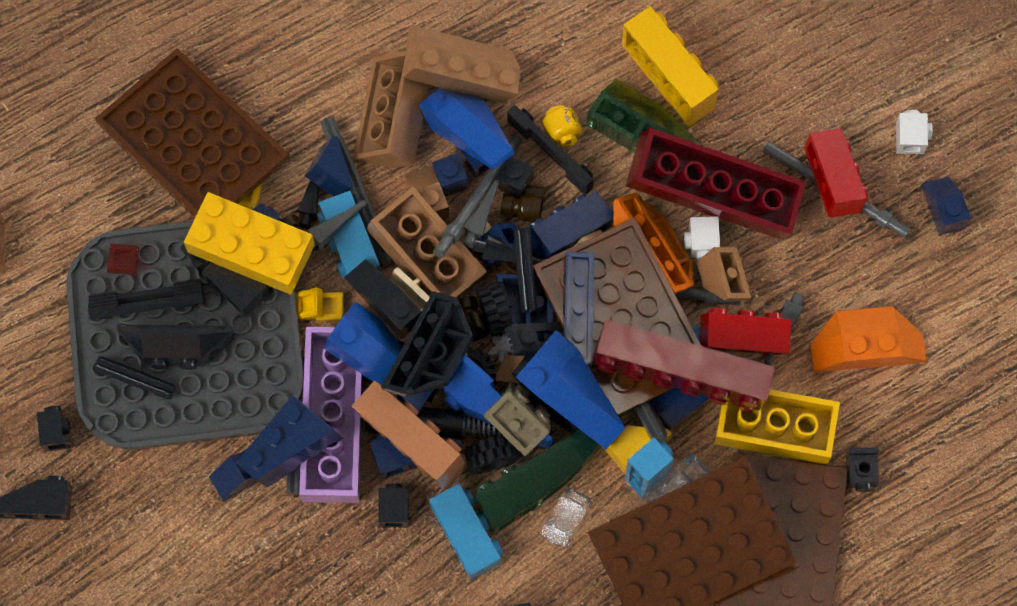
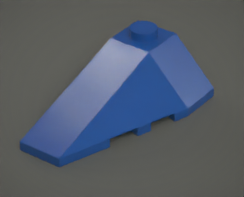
M438 89L419 104L432 131L492 170H495L515 154L488 105L480 98L448 89Z
M355 301L332 331L323 348L371 381L375 380L382 386L402 346L378 316ZM433 390L409 397L397 395L396 398L404 403L408 401L420 411Z
M557 330L516 376L535 395L605 449L625 429L624 424L604 394L579 349Z
M464 355L450 384L443 388L446 396L445 402L453 410L458 411L461 409L466 415L490 425L492 424L483 415L504 393L501 392L499 394L492 383L493 379L466 355ZM548 434L537 445L550 449L553 446L552 437Z

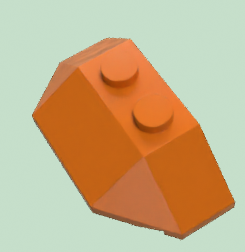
M636 192L616 198L614 200V227L635 217L674 294L691 289L694 286V280H692L693 261L665 216L650 203L642 200V197Z
M893 306L836 311L810 344L813 373L926 363L923 334Z

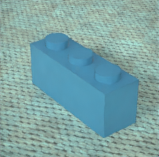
M351 191L319 202L321 212L317 213L320 224L356 205ZM358 212L328 242L331 253L337 252L340 262H337L336 265L341 278H344L365 259L381 272L379 261Z
M654 437L627 461L625 480L643 500L669 479L674 460L671 448L664 441L659 443Z
M457 484L429 499V505L470 580H473L500 565V555L503 554V551L496 538L490 540L486 532L490 528L482 513L479 515L475 513L472 505L476 503L469 489L467 488L463 491L461 485Z

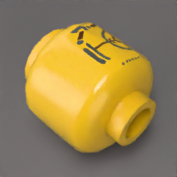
M564 105L550 108L542 121L545 133L558 146L563 148L575 145L583 132L576 112Z

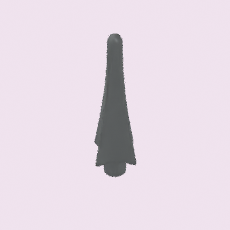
M498 180L493 181L484 200L464 227L465 233L463 236H465L463 244L469 248H473L475 239L482 241L490 208L500 184Z
M362 200L341 214L308 229V232L313 235L315 246L321 251L332 237L367 205V202Z
M794 292L790 301L788 299L785 300L782 311V319H791V328L804 308L800 306L804 296L797 292ZM767 354L765 363L767 365L771 364L775 355Z

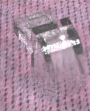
M692 452L675 465L664 479L649 489L642 497L648 503L711 472Z
M568 487L562 494L552 516L544 524L540 534L544 535L554 545L569 547L582 526L594 500Z

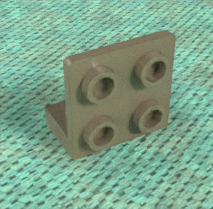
M511 381L505 393L483 416L526 456L550 433L553 422L550 419L552 414L544 405L540 403L537 406L529 398L531 393L521 383L516 385Z

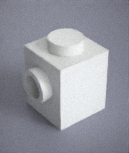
M906 110L903 113H899L896 121V154L925 153L928 140L932 139L933 131L932 123H928V113H920L918 110Z
M718 216L690 217L689 232H684L685 249H690V258L700 260L713 247H720Z

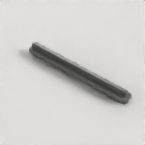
M330 116L321 121V127L327 141L333 136L338 138L353 188L349 191H351L355 204L362 200L367 202V205L359 211L366 229L370 221L376 217V214L336 120ZM367 231L380 265L385 267L394 263L392 258Z

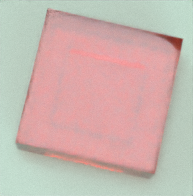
M110 244L107 272L110 274L136 275L139 246Z

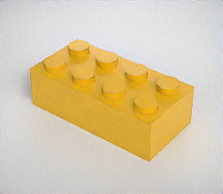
M649 6L624 24L622 46L688 127L715 109L719 90L716 79L711 74L707 75L703 71L698 57L694 53L689 54L684 47V42L680 35L676 32H671L667 27L665 17L659 11L655 12Z
M207 192L184 240L188 253L292 295L315 246L312 234Z
M771 389L765 404L759 411L754 410V413L737 409L738 405L726 402V405H721L714 444L828 465L832 455L840 402Z

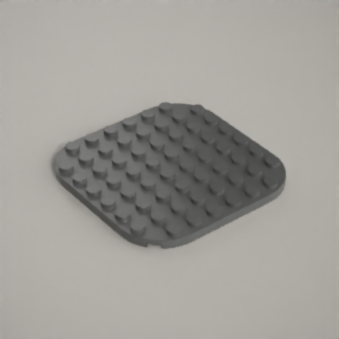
M193 221L114 230L90 240L79 255L73 259L66 283L75 398L78 412L84 424L102 442L126 450L260 434L292 395L300 400L303 392L304 371L295 288L292 295L266 285L269 295L244 317L205 281L202 272L212 262H209L198 271L181 251L180 246L184 244ZM194 279L202 280L203 303H198L195 306H178L117 315L108 319L99 320L97 318L90 320L88 313L89 295L117 291V294L172 287L174 282ZM117 324L232 326L235 337L230 344L205 366H197V369L185 370L181 369L180 366L168 365L167 369H154L151 365H147L121 338L117 331ZM99 356H103L173 383L176 387L174 396L168 400L99 373L94 369L96 360Z

